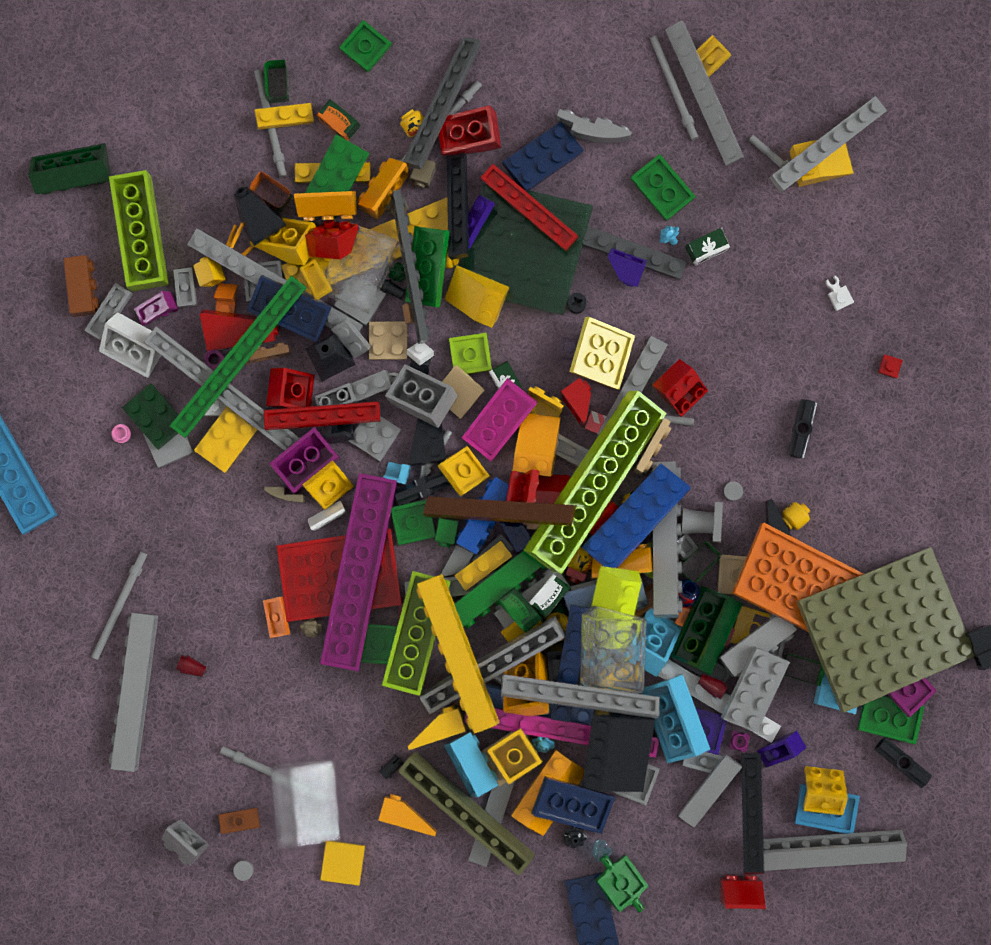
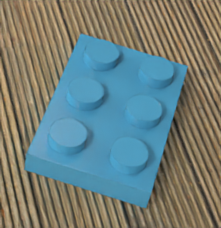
M800 784L794 818L795 824L845 834L854 833L860 799L859 795L847 793L848 800L843 815L804 811L803 803L807 789L805 784Z

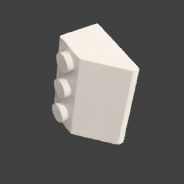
M118 312L105 323L99 352L149 378L161 357V354L144 342L152 332L151 330Z

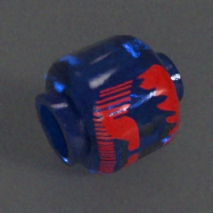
M685 579L681 580L682 593H679V600H682L683 608H690L698 600L700 588L694 581Z

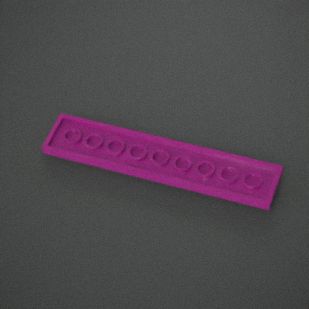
M362 473L358 475L320 661L322 665L359 671L397 480Z

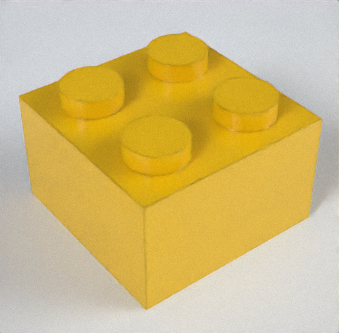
M519 728L487 749L508 784L542 763L541 758L522 728Z

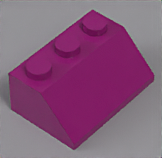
M314 427L269 464L289 489L297 495L304 489L302 484L332 460L336 463L341 458Z

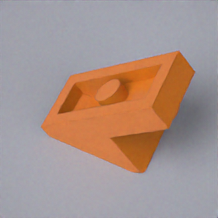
M218 284L214 295L216 300L215 311L235 313L238 284Z

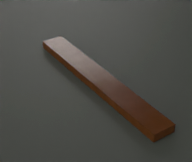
M428 496L423 514L425 517L572 526L576 508L574 505Z

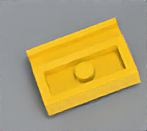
M713 35L697 49L708 77L732 56Z

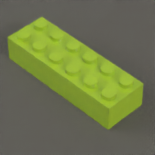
M147 170L109 176L126 287L133 292L169 285L152 176Z
M412 571L382 686L418 696L422 693L437 636H434L432 633V622L430 617L427 618L425 615L424 601L419 598L416 589L418 588V583L435 576ZM445 579L446 584H447L448 589H449V588H450L451 581Z

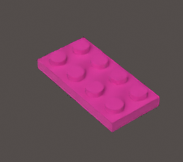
M507 378L462 436V439L492 461L538 402Z

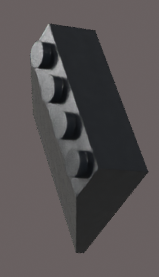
M595 710L592 718L582 787L601 792H643L655 718Z

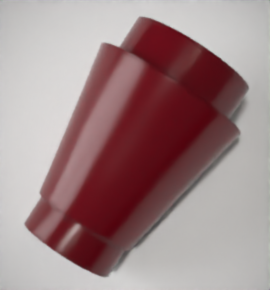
M181 655L176 670L183 674L202 677L207 666H204L188 655Z
M705 674L702 675L698 682V685L715 699L716 697L722 699L728 688L724 681L706 676Z

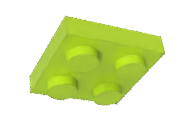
M487 333L449 338L453 368L458 365L468 375L492 370Z

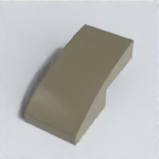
M265 487L267 493L279 499L305 504V495H286L285 487Z

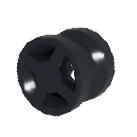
M581 293L570 295L567 303L569 311L573 314L582 313L587 303L585 296Z

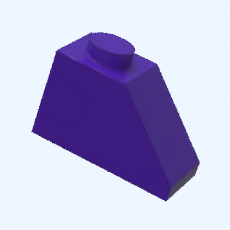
M611 248L608 258L619 280L623 281L627 286L638 287L647 260Z
M794 731L758 749L757 752L758 754L761 753V760L767 768L796 757L806 749V746L798 731Z

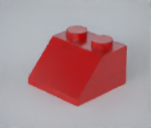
M270 368L266 406L278 409L311 407L315 375L288 368Z
M579 378L561 390L560 397L582 427L587 420L591 397L590 390L592 389L586 380L582 381Z
M553 474L551 477L539 475L535 503L554 504L570 480V475Z
M726 874L725 878H720V902L725 909H766L763 882L760 878H757V875L747 874L745 878H737L735 874Z

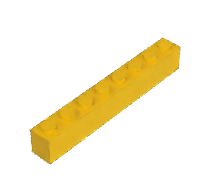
M443 574L418 583L417 594L424 601L425 615L427 618L430 617L432 633L439 640V651L441 655L445 656L447 661L445 662L446 669L449 674H452L454 679L452 681L453 688L456 692H459L461 698L459 700L460 706L463 711H466L468 716V727L473 729L475 734L496 726L499 723L498 716Z

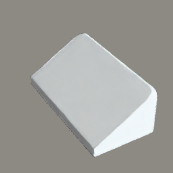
M338 501L326 510L309 518V526L311 530L316 531L346 514L347 511L342 502Z

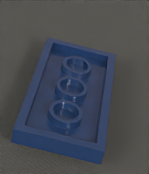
M560 122L505 159L502 165L517 184L528 192L581 155L584 149L563 123Z
M261 275L247 311L259 316L284 284ZM302 294L278 325L318 342L332 306Z
M545 776L531 813L536 817L602 834L615 797L611 794L583 788L579 785Z
M603 872L565 880L579 945H619L609 899L595 881Z

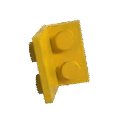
M537 386L534 388L529 387L528 395L538 402L530 413L560 416L564 407L560 399L554 396L551 398L544 394L545 391Z
M805 766L804 774L807 792L803 803V810L843 815L848 800L844 772L836 769Z

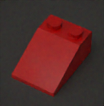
M488 105L448 115L439 132L442 155H454L463 152L465 154L478 153L502 148L496 111Z

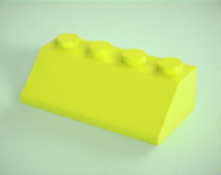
M600 566L590 608L586 636L607 649L626 650L642 584L639 571Z

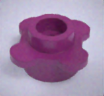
M733 731L729 748L746 752L750 735Z

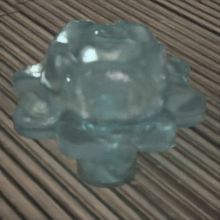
M598 839L597 843L593 844L592 855L596 858V862H602L600 857L607 854L608 858H610L609 855L612 854V848L607 846L606 841Z

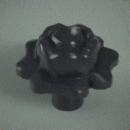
M574 826L566 828V833L563 834L566 846L571 845L572 848L583 846L584 841L587 839L584 829Z

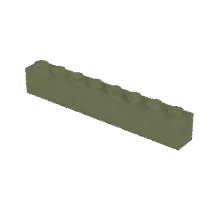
M415 751L398 772L518 876L535 856L533 851Z

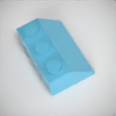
M471 732L446 743L444 747L470 797H479L498 786L496 782L498 777L493 769L490 770L487 765L489 760L484 752L481 753L478 747L480 743Z

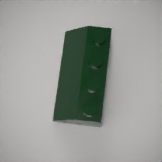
M97 144L32 157L28 176L35 195H45L52 191H66L73 187H86L89 184H103L109 181L110 167L106 144Z
M701 586L670 657L711 675L743 604L731 596Z

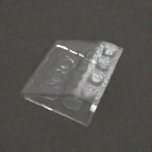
M358 226L351 253L341 260L331 259L324 274L333 291L326 296L369 314L400 245L397 239Z
M592 606L582 613L580 686L629 693H643L647 619L597 606Z
M333 760L274 766L271 769L278 849L300 847L340 839Z

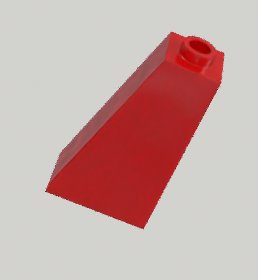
M202 310L200 312V319L207 351L234 347L258 316ZM278 325L263 343L276 340V335H279Z

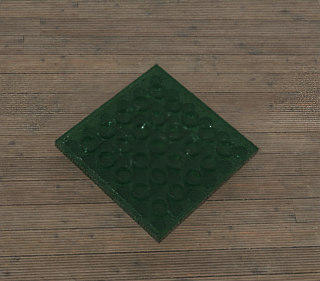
M483 182L480 195L492 201L495 205L469 249V257L461 258L459 266L508 286L509 290L505 298L507 302L564 315L593 206L530 190L527 192L578 235L577 240L565 252Z

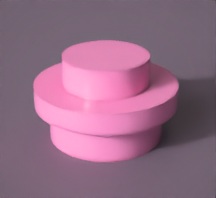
M119 424L112 429L111 435L117 443H125L131 437V430L128 426Z

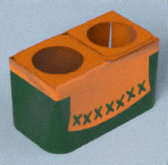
M331 99L327 101L317 114L320 122L324 121L330 130L336 131L346 140H349L360 128L359 122Z
M260 171L251 183L250 189L255 191L265 178L289 194L281 207L272 205L282 213L293 198L288 188Z

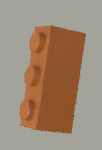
M87 255L63 258L70 314L74 317L95 314L97 312L96 309L99 308V301L94 293V290H97V283L92 276V272L95 271L93 260Z

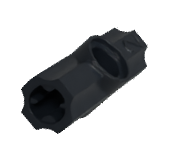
M800 400L787 453L790 457L804 459L817 403L814 401ZM799 424L806 427L805 434L798 431Z
M439 472L429 477L418 478L412 481L411 484L396 489L395 497L400 506L416 499L421 500L428 495L431 496L435 494L434 492L452 485L444 474Z
M886 737L877 743L874 750L891 763L895 769L902 772L920 788L927 785L932 775L915 762L911 756L904 753ZM905 757L907 764L901 768L899 761Z

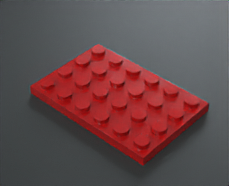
M391 528L387 530L372 609L402 605ZM346 535L277 545L287 622L330 616Z

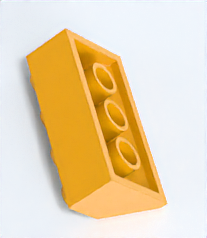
M555 749L512 811L511 816L529 829L544 836L553 821L536 817L531 813L544 777L547 776L578 785L584 777L585 769Z

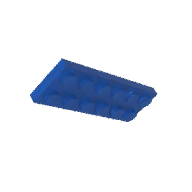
M660 463L582 547L583 550L602 566L618 568L691 489L690 486Z

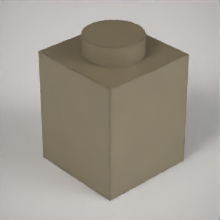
M426 160L422 170L413 168L410 179L415 187L420 189L430 187L436 170V162Z

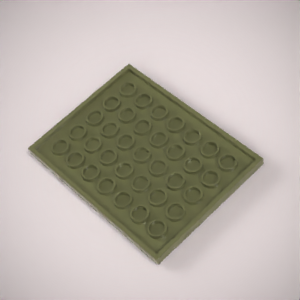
M931 547L796 601L841 713L850 711L975 656L970 639L965 634L967 632Z

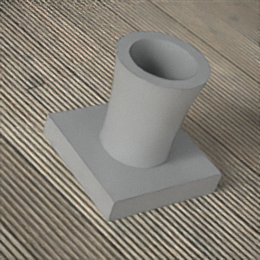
M715 502L714 512L683 508L682 534L712 533V543L720 544L723 502Z

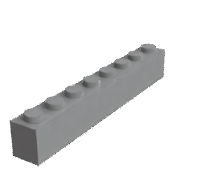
M676 461L653 462V471L661 463L681 479V468L677 467ZM678 503L653 529V599L655 618H679V612L683 611L682 600H679V593H682V581H679V574H682V562H678V554H682V544L678 543V535H682L681 524H678V516H681V505H678Z
M131 613V616L128 617L127 628H129V635L126 636L124 644L127 650L126 655L122 659L124 672L119 680V685L122 687L121 694H118L117 697L119 710L114 718L116 732L113 733L111 740L114 747L113 752L109 756V764H111V769L135 772L139 767L158 615Z
M556 616L476 660L484 683L563 639L565 631ZM452 675L422 691L419 698L429 714L460 697L459 692H456L453 688L452 681L454 679Z
M902 830L764 839L765 871L904 862L906 861L907 842Z

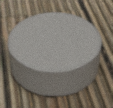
M729 482L725 485L723 494L726 499L736 501L743 495V488L738 482Z
M247 860L239 861L234 866V876L241 881L248 880L254 873L252 863Z

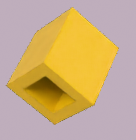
M203 257L199 260L200 262L193 265L200 287H212L226 280L221 264L209 257Z

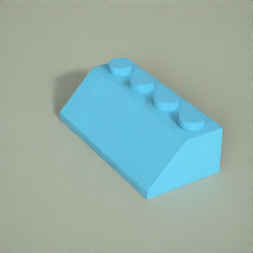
M683 674L641 688L642 695L660 697L659 716L655 718L654 728L667 763L695 757L710 750Z

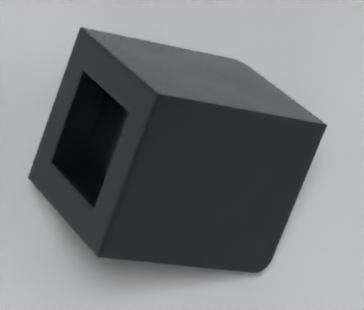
M353 424L324 426L325 440L333 444L353 440Z

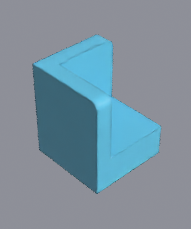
M389 462L383 478L397 480V484L406 486L411 467L405 464L400 465Z

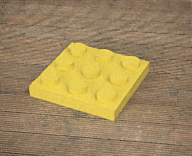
M585 317L569 372L609 388L620 390L635 335L591 317Z

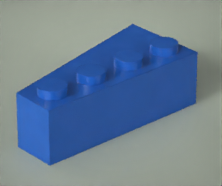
M497 477L493 480L489 479L484 488L487 490L483 497L480 496L478 499L506 501L509 484ZM466 519L467 525L456 536V544L477 555L497 521Z

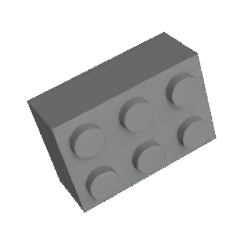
M404 364L385 395L391 405L439 428L458 396L452 386Z

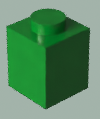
M439 518L435 541L439 542V546L450 548V545H455L458 521Z

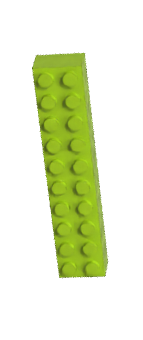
M628 391L554 503L575 506L576 510L572 526L540 524L524 548L526 553L552 572L559 574L564 572L665 417L666 413L639 391Z

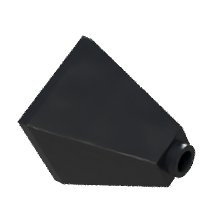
M240 187L236 190L234 198L240 223L243 222L245 224L243 230L254 246L286 226L275 208L249 187Z
M332 334L305 348L322 382L356 365L350 352L336 334Z

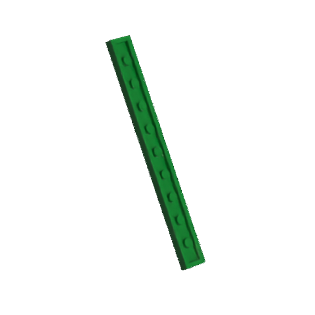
M292 275L172 422L171 428L184 438L190 434L307 287Z

